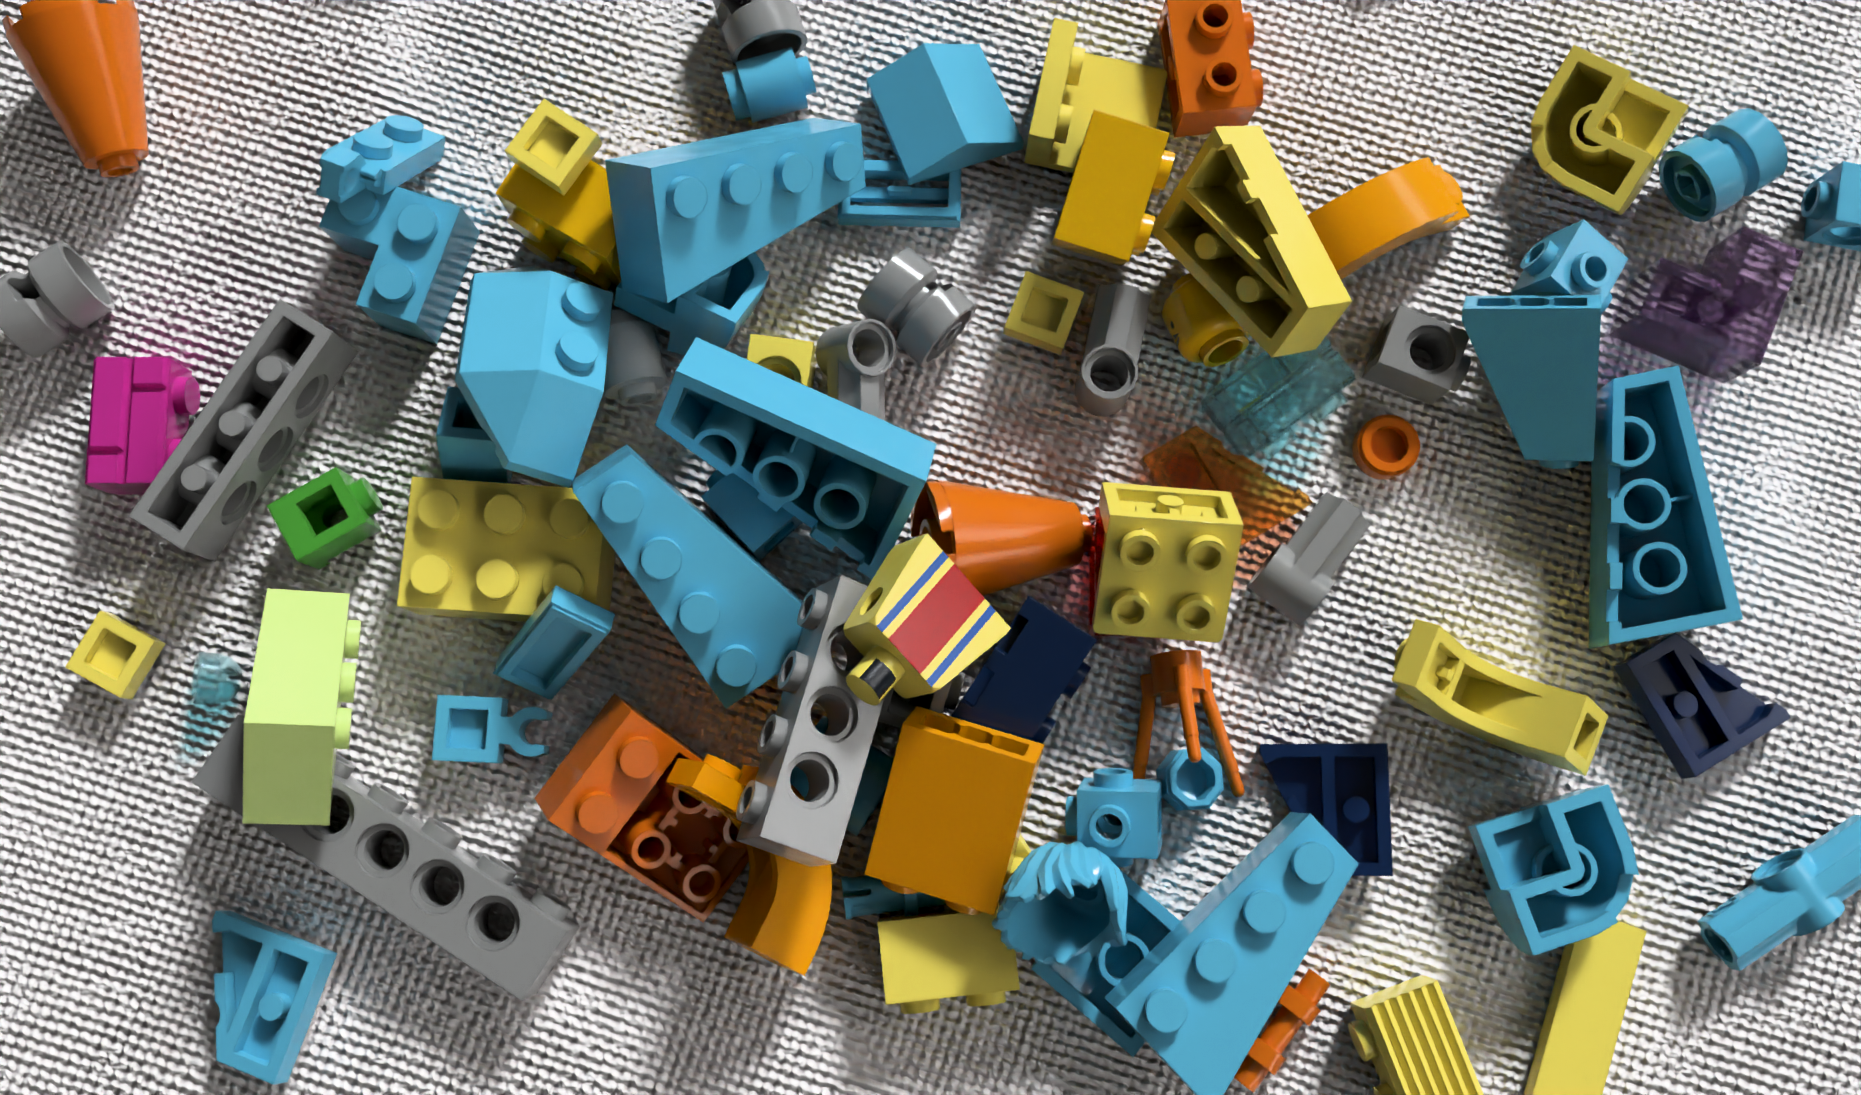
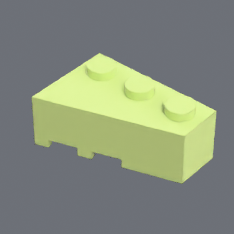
M267 588L244 717L242 824L330 825L337 749H349L352 708H341V702L354 703L357 663L345 662V659H358L360 647L361 620H348L350 593Z

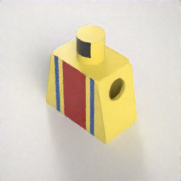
M929 534L921 535L895 545L890 550L845 622L843 630L846 638L864 656L846 676V683L859 699L870 705H878L892 688L898 695L906 699L934 693L1002 639L1011 627Z

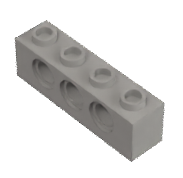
M279 299L129 514V517L181 550L216 561L349 367L358 351L332 330Z
M843 575L816 588H812L801 604L797 624L803 627L796 651L793 650L788 654L781 667L777 685L779 689L783 690L779 706L776 715L772 714L761 730L757 744V752L763 755L755 781L751 780L744 788L736 811L737 820L742 821L736 841L809 867L837 863L885 699L884 697L878 705L867 704L859 699L846 683V676L864 656L846 638L843 628L868 586ZM832 640L839 643L845 650L847 656L845 670L839 668L831 657L830 647ZM814 702L819 704L827 714L828 727L825 734L820 733L811 721V707ZM795 766L803 770L808 778L809 790L804 800L798 798L791 788L790 776Z

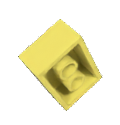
M412 477L397 606L419 615L526 622L554 586L557 585L610 611L616 552L573 493V488Z

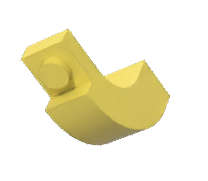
M1415 619L1409 637L1400 644L1395 655V672L1392 681L1398 685L1395 692L1396 696L1429 716L1493 745L1584 776L1587 775L1608 719V715L1587 695L1533 681L1497 667L1467 650L1440 625Z

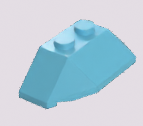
M535 265L475 273L472 277L455 382L479 425L497 446L494 452L504 469L567 488L574 481L604 392L613 299L612 292Z

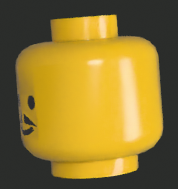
M1191 273L1182 276L1175 282L1172 287V293L1165 300L1161 314L1164 324L1181 356L1193 363H1203L1208 367H1216L1226 364L1241 355L1249 344L1248 338L1250 335Z

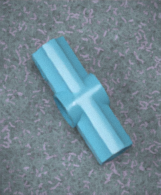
M1861 815L1851 816L1804 849L1789 850L1766 861L1752 873L1751 879L1754 883L1699 919L1697 922L1701 929L1700 935L1712 953L1724 961L1730 969L1741 971L1791 936H1803L1813 933L1840 917L1845 911V905L1842 901L1861 889Z

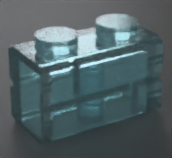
M1325 337L1316 350L1274 358L1264 351L1211 389L1202 400L1201 405L1218 430L1224 433L1225 439L1241 460L1247 462L1259 452L1267 460H1270L1299 438L1292 428L1311 416L1318 425L1344 406L1348 400L1342 392L1356 378L1352 369L1341 355L1331 348L1330 341Z

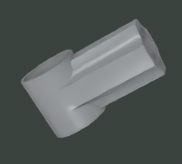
M1118 282L1112 285L1098 286L1082 363L1075 382V397L1078 404L1092 415L1107 417L1118 413L1125 406L1138 379L1137 365L1151 302V296L1142 292L1139 287ZM1097 371L1110 372L1119 380L1121 388L1113 392L1103 391L1093 383L1090 375Z
M866 319L829 328L822 333L817 341L815 352L817 364L823 374L827 376L828 396L885 421L884 372L890 369L896 355L895 338L890 329L881 321ZM853 341L858 347V361L853 354Z
M1326 492L1320 497L1286 544L1281 542L1268 556L1247 587L1300 626L1325 598L1334 583L1330 578L1348 557L1371 524L1363 517L1362 512L1346 499L1338 498Z

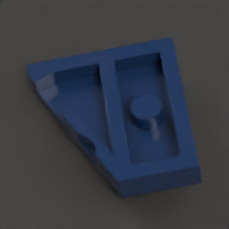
M1677 633L1658 639L1613 666L1681 779L1697 777L1791 718L1787 710L1778 703L1765 704L1740 686L1743 682L1742 678L1725 666L1716 665L1708 661L1703 655L1702 650Z
M1388 743L1259 744V755L1289 811L1311 813L1359 863L1352 876H1393Z

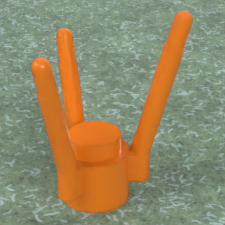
M1178 650L1150 656L1152 673L1140 675L1142 701L1133 761V779H1145L1157 697H1161L1162 708H1180L1188 758L1192 763H1197L1201 760L1199 732L1194 707L1199 705L1201 700L1231 791L1235 797H1242L1245 789L1213 693L1210 669H1203L1201 651Z

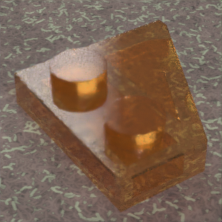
M1198 426L1192 427L1151 451L1139 461L1153 486L1231 492L1244 524L1240 547L1306 509L1313 503L1304 492L1299 489L1292 491L1263 473L1264 468L1251 459L1226 450L1222 441Z

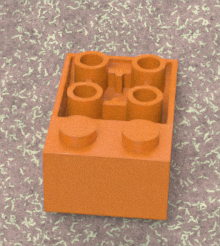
M614 693L534 799L548 821L704 923L749 862L746 844L736 841L739 830L725 815L666 782L678 758L703 762L704 758Z

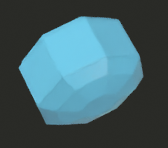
M1200 748L1201 760L1197 763H1192L1189 760L1187 749L1174 750L1169 752L1156 769L1157 779H1162V798L1176 811L1210 808L1224 790L1222 766L1204 748Z

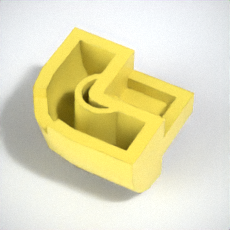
M1573 45L1537 105L1531 121L1532 152L1542 171L1559 185L1612 212L1622 215L1652 175L1654 165L1687 115L1689 105L1631 79V71Z

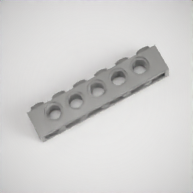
M238 715L191 782L241 816H243V728L245 715ZM337 753L332 802L336 798L341 797L348 804L350 811L349 820L341 831L337 832L331 825L255 824L521 1001L538 993L580 928V925L567 918L571 908L565 902L539 888L532 895L515 884L512 880L517 873L510 866L487 853H483L477 859L458 846L462 836L451 827L430 817L425 824L404 811L409 802L396 791L377 782L369 788L352 777L351 774L355 766ZM392 831L400 836L404 844L403 858L394 868L386 864L381 855L382 842ZM444 867L451 869L459 880L458 894L451 903L442 901L434 889L435 877ZM497 902L506 905L514 915V929L507 939L495 936L488 926V914Z

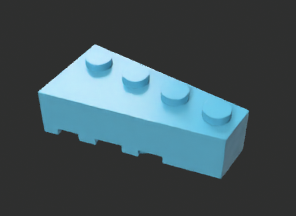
M809 118L605 160L623 292L669 303L865 188L861 124Z
M698 337L695 338L676 369L655 423L656 427L725 476L734 473L758 491L756 498L771 509L778 512L782 507L812 529L809 536L830 551L837 546L858 561L857 570L871 580L887 554L894 547L927 481L937 445Z
M1679 365L1612 379L1597 391L1594 458L1591 461L1588 649L1743 620Z
M627 444L574 478L572 482L573 493L726 709L780 673L788 654L793 650L796 651L803 627L797 624L798 613L803 602L802 599Z
M1290 812L1104 999L1194 1095H1224L1359 863L1311 813Z

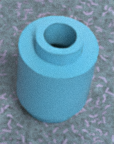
M792 47L735 62L736 69L722 72L736 121L750 117L752 123L806 109L808 108L806 95L816 93V86L807 56L795 58Z

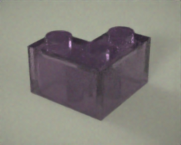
M1743 226L1708 251L1700 273L1661 257L1630 280L1609 335L1725 384L1761 365L1803 251Z

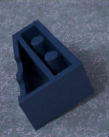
M1028 596L1011 623V629L994 648L951 716L1043 744L1056 723V720L1048 716L1049 712L1061 694L1071 699L1091 669V666L1083 661L1097 639L1031 596Z

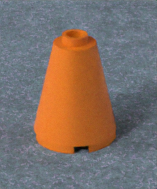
M33 0L19 6L22 16L21 20L14 23L8 15L2 19L6 39L85 168L99 169L102 177H119L138 171L140 169L138 161L145 159L149 155L139 15L134 1L116 0L117 4L98 3V0Z
M932 480L925 483L911 511V537L928 533L982 596L1077 566L1083 558V553L1089 552L1092 546V527L1088 516L1081 514L1077 505L1068 501L942 480Z

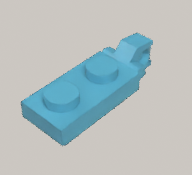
M402 115L388 116L380 122L330 147L321 155L319 161L320 167H322L320 187L317 188L316 194L338 203L346 201L364 189L385 195L395 189L396 186L403 184L441 161L446 137L423 129L424 125L414 118Z

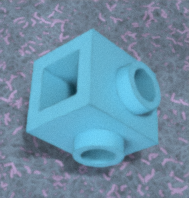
M1583 219L1543 237L1541 241L1536 243L1525 254L1520 263L1523 272L1510 293L1512 295H1601L1602 314L1612 300L1610 291L1626 265L1628 258Z
M1123 768L1094 770L1093 778H1084L1077 789V796H1067L1065 810L1067 836H1077V841L1082 842L1086 847H1094L1103 852L1117 867L1133 865L1134 858L1158 859L1162 847V779H1133V771ZM1107 814L1115 815L1120 820H1114L1110 818Z

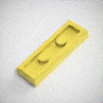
M1618 921V923L1595 936L1564 946L1523 1095L1603 1094L1646 936V930Z

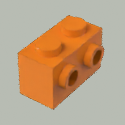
M1165 0L1158 22L1163 66L1167 71L1166 86L1174 138L1210 134L1215 126H1247L1256 107H1260L1263 102L1262 75L1259 69L1252 70L1249 50L1254 45L1252 14L1250 12H1243L1241 0Z

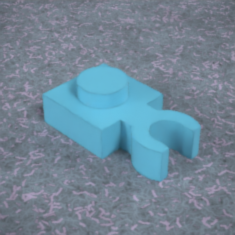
M437 695L432 760L503 764L505 745H510L513 750L524 756H546L549 754L550 746L530 744L526 739L525 730L532 721H552V712L538 707H527L519 710L512 717H507L508 699Z

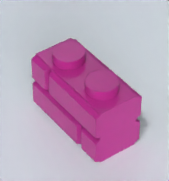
M96 357L94 359L85 475L86 485L116 495H143L189 430V415L196 414L199 409L200 389L197 380L192 377L191 370L165 357H134V359L127 357Z

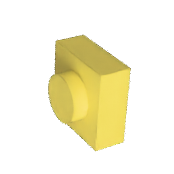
M543 98L504 151L510 161L565 196L602 146V141L598 133Z
M1026 271L1006 321L1003 334L1061 355L1084 292Z
M99 611L65 668L119 698L133 699L166 643L112 613Z

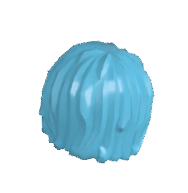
M1075 841L1068 845L1062 842H1049L1031 851L1003 887L1006 895L998 909L997 917L992 922L994 929L1001 931L1000 940L1006 945L1007 949L1022 952V959L1029 961L1034 957L1035 962L1039 965L1042 962L1044 964L1056 962L1064 966L1071 957L1090 952L1092 957H1098L1105 942L1110 943L1113 947L1126 945L1128 889L1120 869L1103 852L1094 847H1086L1080 841Z

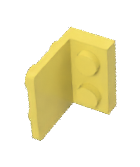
M1054 18L1029 130L1024 163L1073 173L1094 110L1149 127H1157L1167 71L1153 66L1085 53V48L1074 46L1078 22Z
M1102 482L1099 510L1105 536L1092 618L1094 632L1109 635L1220 642L1223 639L1244 527L1231 492Z

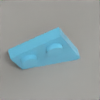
M216 911L212 919L213 933L222 932L223 973L214 974L215 1002L220 1011V1019L216 1026V1059L218 1062L270 1084L286 1083L291 1075L337 953L233 911Z

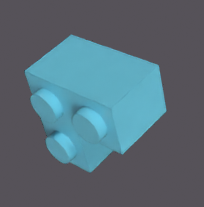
M398 186L385 195L364 189L342 203L329 200L319 227L344 251L373 260L356 305L379 326L437 344L480 231L462 207Z

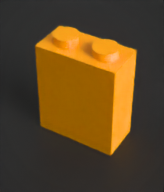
M916 706L902 724L864 875L880 879L886 888L897 893L916 894L921 892L943 899L948 907L960 913L978 915L984 912L994 916L1005 892L1003 887L1008 881L1045 744Z

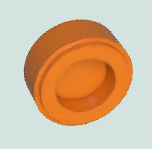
M1389 414L1376 416L1369 420L1358 430L1352 443V453L1357 466L1366 475L1379 480L1393 479L1405 473L1415 464L1420 452V441L1414 427L1405 419Z

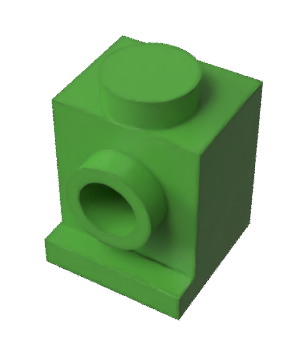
M337 467L267 505L296 561L318 570L329 565L330 559L382 531L374 515L383 510V505L373 487L364 477L355 481L351 475ZM340 509H344L348 518L332 526L331 518L333 514Z

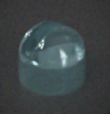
M197 652L192 677L191 702L194 704L214 705L226 703L233 699L240 692L241 685L226 681V677L242 675V670L237 662L231 657L219 653Z

